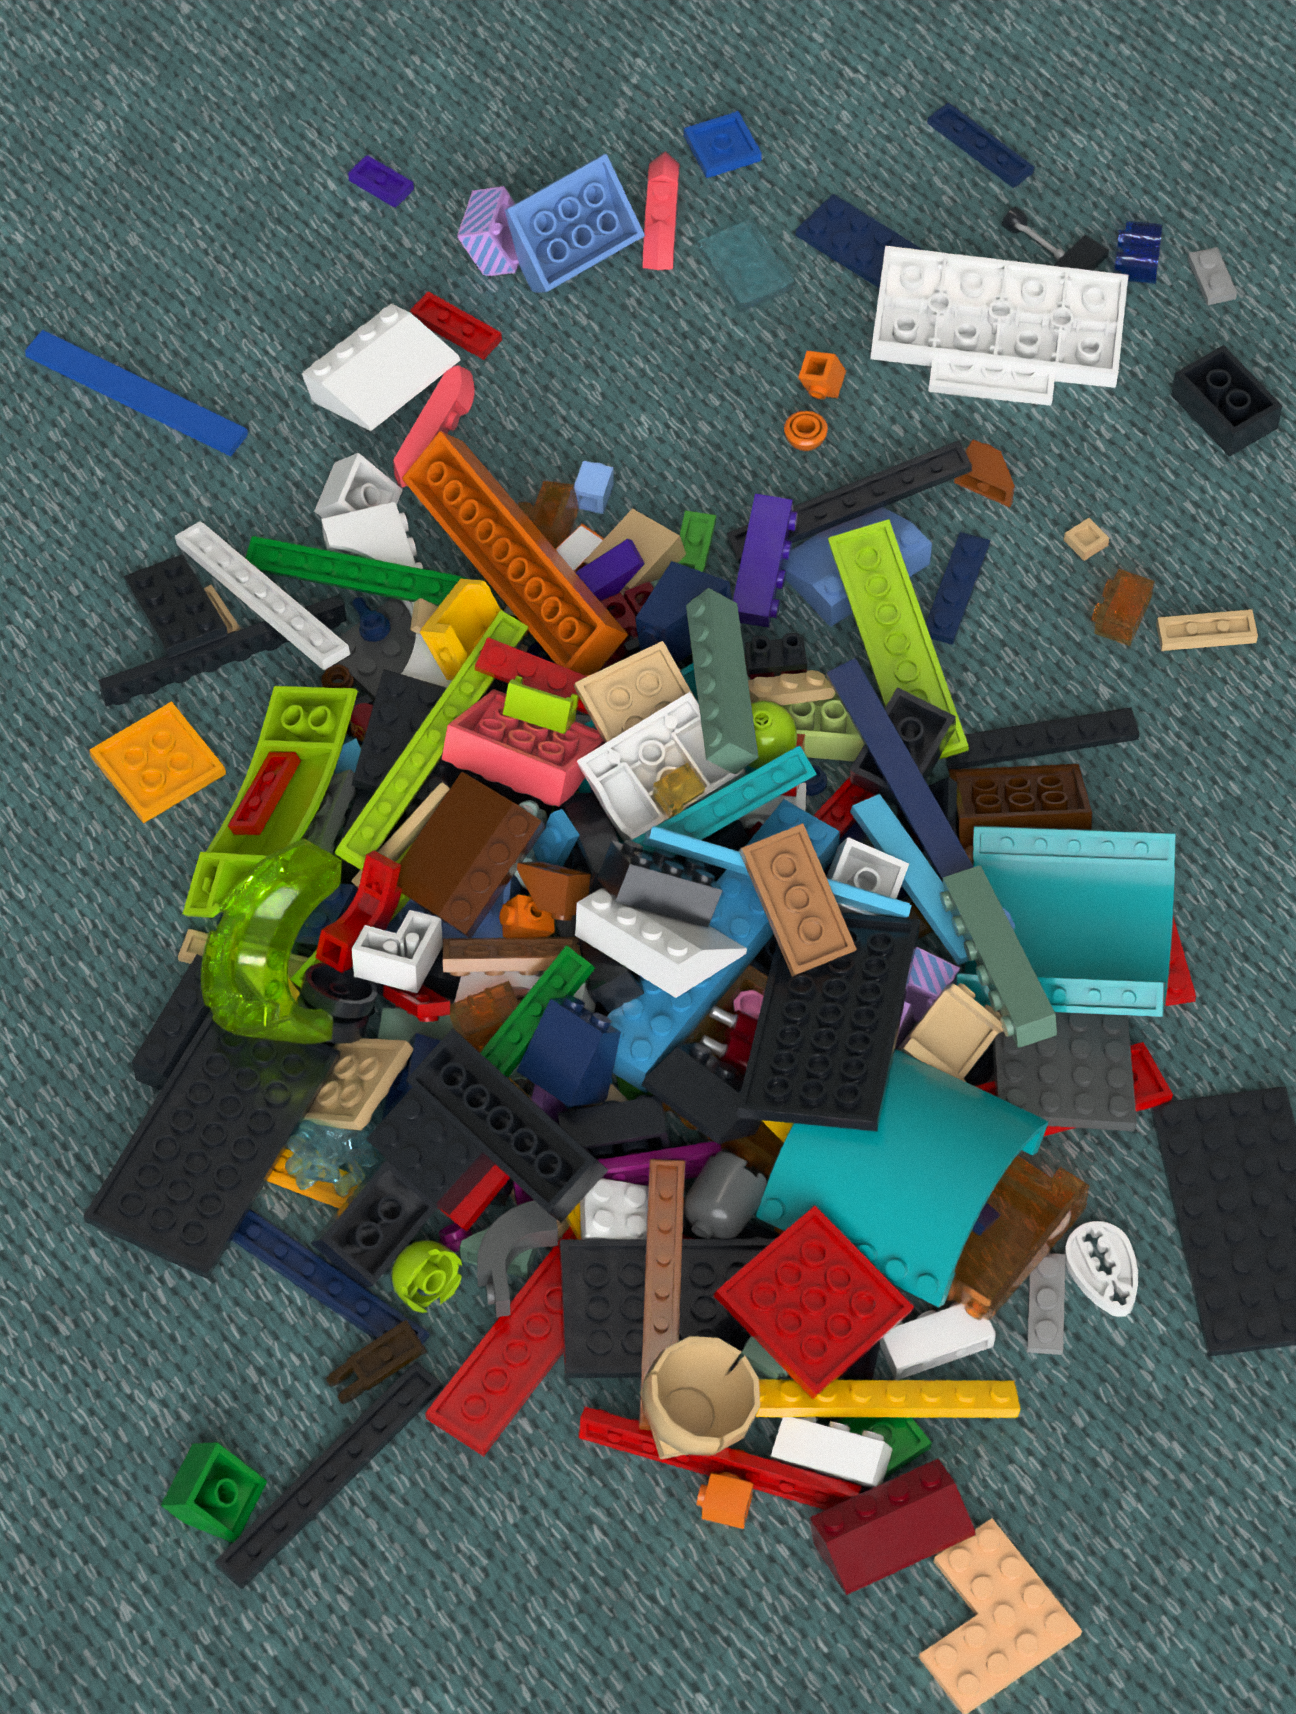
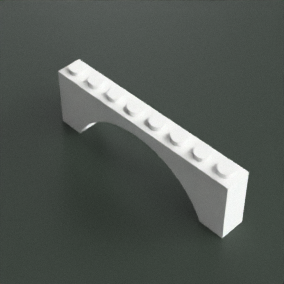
M396 502L321 519L323 539L327 551L423 569L421 562L415 563L413 557L417 556L413 537L407 538L405 532L409 531L407 519L404 512H398ZM402 600L412 617L414 602ZM416 633L411 657L401 674L447 688L452 680H446L422 635Z

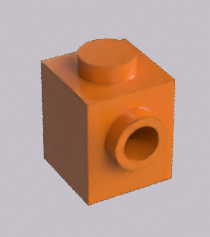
M807 350L798 379L808 394L816 399H826V397L838 398L846 370L835 354Z
M516 895L502 905L499 919L502 924L503 937H548L555 932L554 919L551 918L552 913L538 910L532 897Z
M711 1473L708 1485L701 1484L697 1498V1506L702 1507V1519L744 1529L753 1497V1483L742 1481L739 1477L730 1473H721L720 1475Z

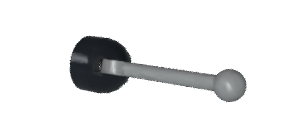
M1017 206L1013 207L1005 215L1001 225L1012 233L1024 231L1053 253L1057 261L1066 254L1063 249H1056L1027 226L1028 218L1026 214Z

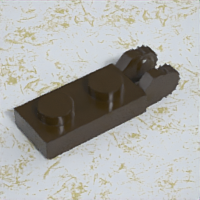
M406 1320L347 1358V1362L331 1372L326 1380L332 1387L348 1379L354 1372L359 1379L343 1389L337 1396L341 1404H346L362 1395L365 1390H370L426 1353L427 1350Z

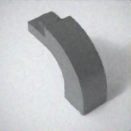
M536 1201L520 1204L501 1215L487 1230L480 1244L477 1257L478 1287L486 1286L488 1305L495 1304L496 1317L510 1315L507 1270L511 1262L519 1254L529 1249L558 1245L557 1220Z

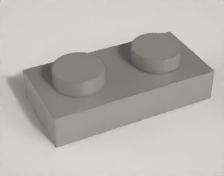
M1218 247L1188 254V262L1207 305L1236 299V289Z

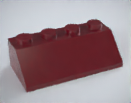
M939 1458L809 1517L813 1543L846 1595L976 1535L958 1488Z

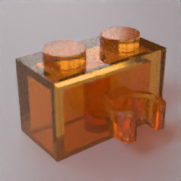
M543 481L534 507L529 502H518L521 510L555 549L570 535L579 511L574 484Z
M1118 569L1114 580L1108 579L1102 595V597H1105L1103 604L1097 603L1091 619V621L1096 622L1094 634L1131 646L1152 599L1155 581Z
M508 980L450 1004V1015L448 1016L453 1029L481 1052L519 1005V1002Z

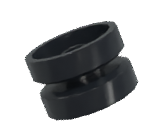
M325 963L311 965L305 971L301 993L297 997L293 1009V1020L303 1031L322 1041L336 1044H349L359 1041L365 1034L369 1022L368 1014L373 1009L377 997V987L373 981L354 977L353 968L341 973Z

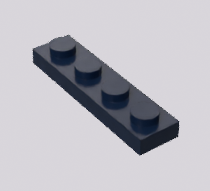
M960 532L926 621L931 639L951 645L954 644L989 550L990 540Z

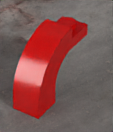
M375 850L366 854L357 893L346 912L337 921L321 929L316 959L343 973L353 967L352 947L363 927L367 925L386 930L402 893V888L396 886L401 868L400 864Z

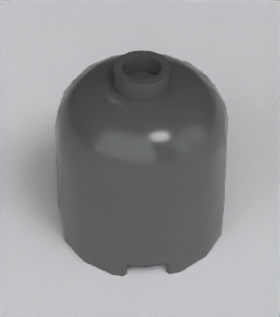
M719 1151L715 1157L710 1156L685 1196L683 1204L684 1215L692 1226L693 1233L701 1239H734L744 1229L760 1206L768 1182L761 1173H758L755 1177L744 1168L747 1162L731 1153Z

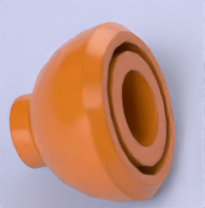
M812 411L796 412L789 416L784 424L786 439L791 446L800 451H811L818 448L825 440L828 431L825 419Z

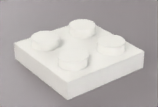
M601 1178L580 1201L581 1239H647L649 1186Z

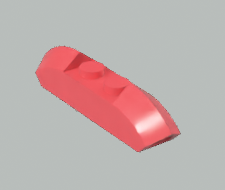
M666 151L649 164L642 268L673 269L680 164Z
M457 365L451 367L443 374L393 459L395 479L400 488L407 486L402 480L403 476L439 431L448 434L449 430L454 431L458 425L459 418L469 412L474 398V381L471 371Z

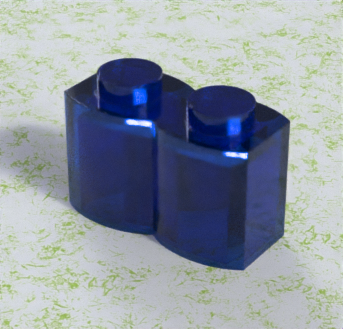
M1126 221L1125 230L1119 229L1117 248H1123V253L1116 252L1115 270L1120 271V274L1128 275V281L1156 284L1163 224Z

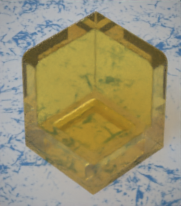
M688 763L653 784V795L669 818L682 812L685 804L705 792V787Z

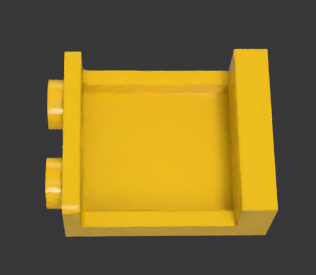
M460 579L419 631L446 680L454 679L501 610L490 587L483 580Z

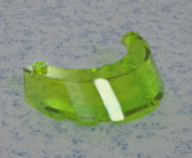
M305 838L275 851L249 870L251 877L240 889L234 887L220 908V911L224 914L216 932L211 930L209 932L201 965L203 1001L206 1006L210 1007L213 1014L212 1019L220 1027L235 1035L298 1044H317L332 1039L333 1018L331 1014L323 1009L310 1010L299 1006L292 997L288 984L290 953L302 925L311 912L326 897L332 894L341 882L342 860Z

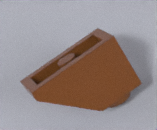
M973 439L965 450L972 464V472L954 478V483L1010 508L1013 504L1015 485L1001 451L989 444H983Z
M542 861L517 863V871L538 910L552 913L551 918L556 920H572V915H576L577 902L589 894L591 874Z

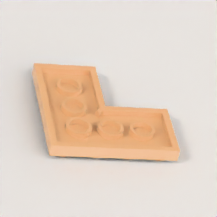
M993 1518L975 1529V1536L947 1548L934 1557L936 1566L976 1616L920 1653L919 1659L962 1714L971 1712L1072 1642L1082 1633L1080 1627Z

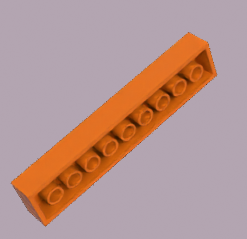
M439 431L403 476L402 480L517 618L528 626V631L557 665L583 675H592L598 672L628 636L627 632L463 441Z

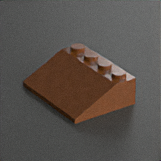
M1079 764L948 770L949 777L957 782L956 836L964 850L969 845L973 846L974 826L1092 830V809Z
M461 772L400 862L401 868L396 886L402 888L401 894L436 917L441 918L442 921L466 937L472 938L517 871V863L524 861L546 826L540 819L514 802Z

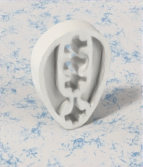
M1093 1221L1080 1225L1070 1234L1066 1243L1065 1264L1068 1271L1082 1292L1098 1307L1113 1316H1126L1134 1307L1138 1288V1268L1128 1237L1121 1229L1107 1222ZM1086 1234H1091L1093 1238L1099 1237L1097 1249L1100 1253L1106 1252L1103 1261L1107 1268L1113 1267L1110 1275H1106L1104 1271L1098 1272L1100 1261L1097 1257L1091 1258L1093 1246L1090 1241L1084 1242ZM1114 1290L1120 1297H1127L1124 1305H1120L1118 1301L1112 1302Z

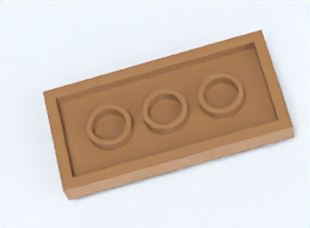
M804 824L739 849L792 977L857 950Z
M443 938V972H450L453 976H468L471 972H484L488 976H500L505 974V971H519V974L526 976L537 975L539 971H546L566 945L581 956L580 946L576 944L579 942V938Z

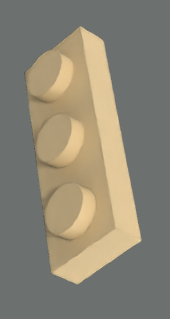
M1252 609L1157 617L1156 622L1161 651L1257 643L1258 638Z
M815 670L799 674L785 673L768 678L756 677L755 679L748 680L751 703L769 701L781 706L833 699L835 694L831 683L825 678V675Z

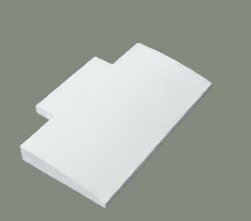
M885 246L871 359L931 366L928 392L1051 405L1054 381L1116 388L1128 275Z

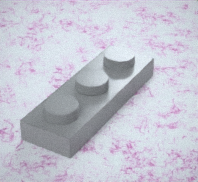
M1030 1253L1028 1353L1062 1355L1066 1254Z

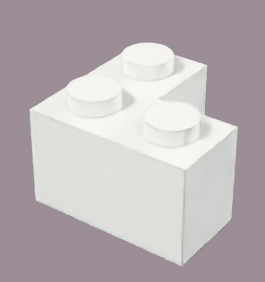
M409 910L397 933L365 925L352 947L354 977L418 993L443 946L441 918Z

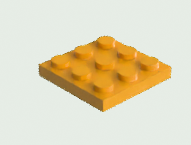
M172 701L89 749L91 758L143 824L226 775L223 764Z

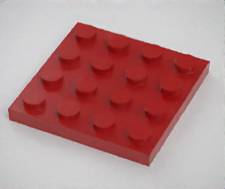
M815 1205L717 1289L713 1295L813 1400L910 1314L914 1308Z

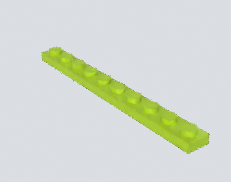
M500 610L336 848L335 854L363 871L366 854L373 850L378 851L441 759L448 724L478 702L495 678L475 670V664L487 637L516 648L528 630L527 625Z

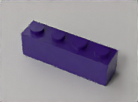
M755 493L733 601L738 606L740 623L769 628L771 618L777 619L780 600L775 599L777 588L783 589L786 577V570H781L783 559L789 560L792 548V541L788 540L789 530L795 531L798 512L793 511L792 499Z

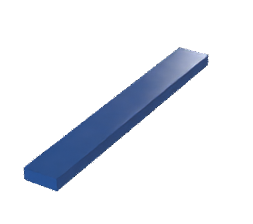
M44 330L38 334L25 350L27 358L229 456L233 455L248 436L247 428Z

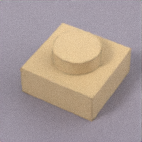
M1088 518L1067 531L1064 535V541L1085 561L1107 547L1109 537Z

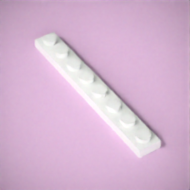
M199 521L175 535L178 547L323 670L350 655L348 644L203 522Z

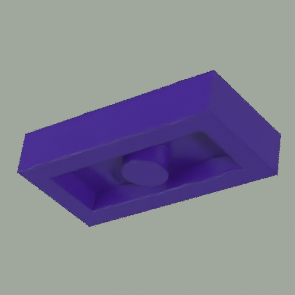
M368 155L348 172L350 182L394 208L414 190L413 181Z

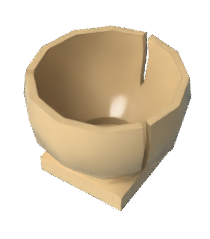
M689 1336L658 1354L645 1375L640 1394L643 1401L644 1416L650 1424L660 1460L686 1454L714 1455L745 1437L759 1411L760 1394L759 1378L746 1356L729 1372L730 1367L742 1353L740 1350L719 1338Z

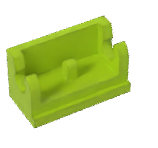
M516 676L515 680L511 679L508 683L503 715L565 734L576 720L579 695L572 693L571 698H563L523 685V678Z

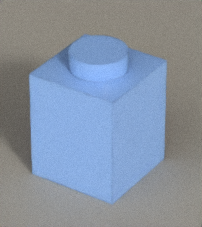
M582 462L573 487L574 508L600 514L604 513L614 485L613 467L602 463Z

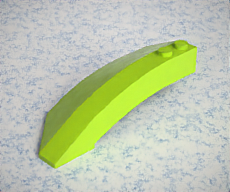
M274 686L258 744L247 775L220 830L206 852H200L182 914L193 917H215L287 859L303 837L318 811L333 776L358 691L355 688ZM295 752L301 762L261 834L234 835L228 825L268 753Z

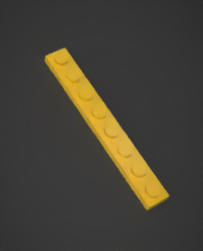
M759 1380L760 1408L756 1417L1018 1418L1021 1408L1015 1381L835 1380L813 1400L795 1380Z

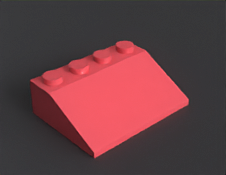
M495 689L448 724L442 760L452 763L458 769L469 770L479 774L488 781L499 782L509 786L517 793L531 795L541 799L547 805L558 807L574 795L585 778L577 760L605 744L598 730L576 721L565 734L503 715L506 694Z

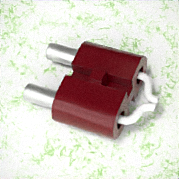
M713 1006L709 1016L728 1025L724 1035L726 1040L723 1043H719L704 1035L700 1043L716 1054L717 1059L721 1062L731 1064L737 1069V1073L745 1076L758 1019L740 1010H736L734 1014H731L717 1006Z

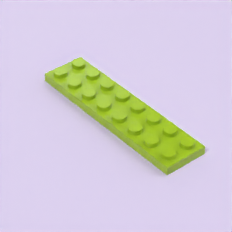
M887 519L829 537L828 544L884 707L887 706L898 687L956 716L955 731L939 759L969 751L966 737L890 520Z

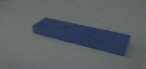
M946 103L928 117L927 124L1012 188L1018 186L1034 173L1035 167L950 103Z

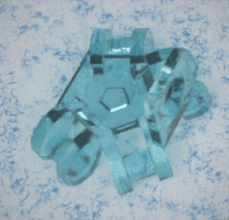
M304 1120L299 1125L298 1129L300 1132L297 1135L290 1136L287 1140L288 1148L294 1154L285 1163V1169L289 1174L296 1176L295 1183L301 1190L311 1187L318 1180L333 1183L337 1193L344 1197L349 1194L348 1189L355 1185L359 1186L365 1179L361 1167H370L378 1162L377 1153L372 1149L373 1145L366 1140L371 1132L365 1130L350 1131L317 1125L312 1121ZM346 1163L350 1173L342 1177L339 1172V1166Z

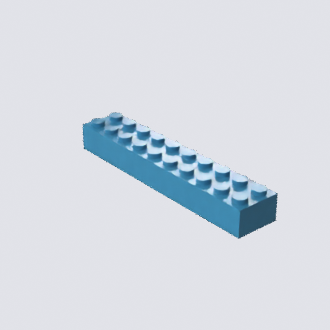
M783 799L747 845L804 824L824 871L835 856L839 846L840 831ZM727 869L716 883L723 891L709 924L712 928L746 947V954L677 998L640 976L644 994L630 1002L623 1003L622 1006L611 1011L607 1016L611 1020L610 1025L621 1032L613 1074L644 1093H647L648 1090L641 1086L643 1080L677 1046L685 1045L709 1016L712 1007L717 1006L774 934L751 878L748 875Z

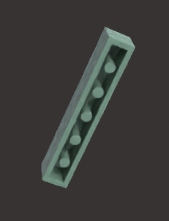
M707 588L686 605L705 756L707 761L733 774H737L759 758L738 606L736 602Z
M981 865L943 877L944 892L940 893L942 906L945 912L951 911L953 915L952 924L958 937L963 935L965 939L964 949L969 961L975 960L977 964L976 973L982 986L987 985L990 990L988 992L989 1001L993 1010H999L1002 1015L1000 1019L1005 1035L1007 1037L1012 1036L1018 1048L1056 1036V1014Z

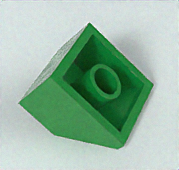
M218 1442L193 1443L161 1506L183 1523L233 1543L240 1537L268 1481Z

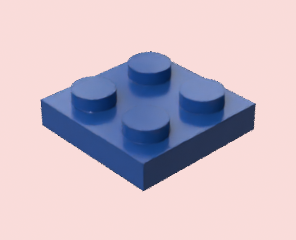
M739 111L684 128V138L706 178L761 161L762 153Z

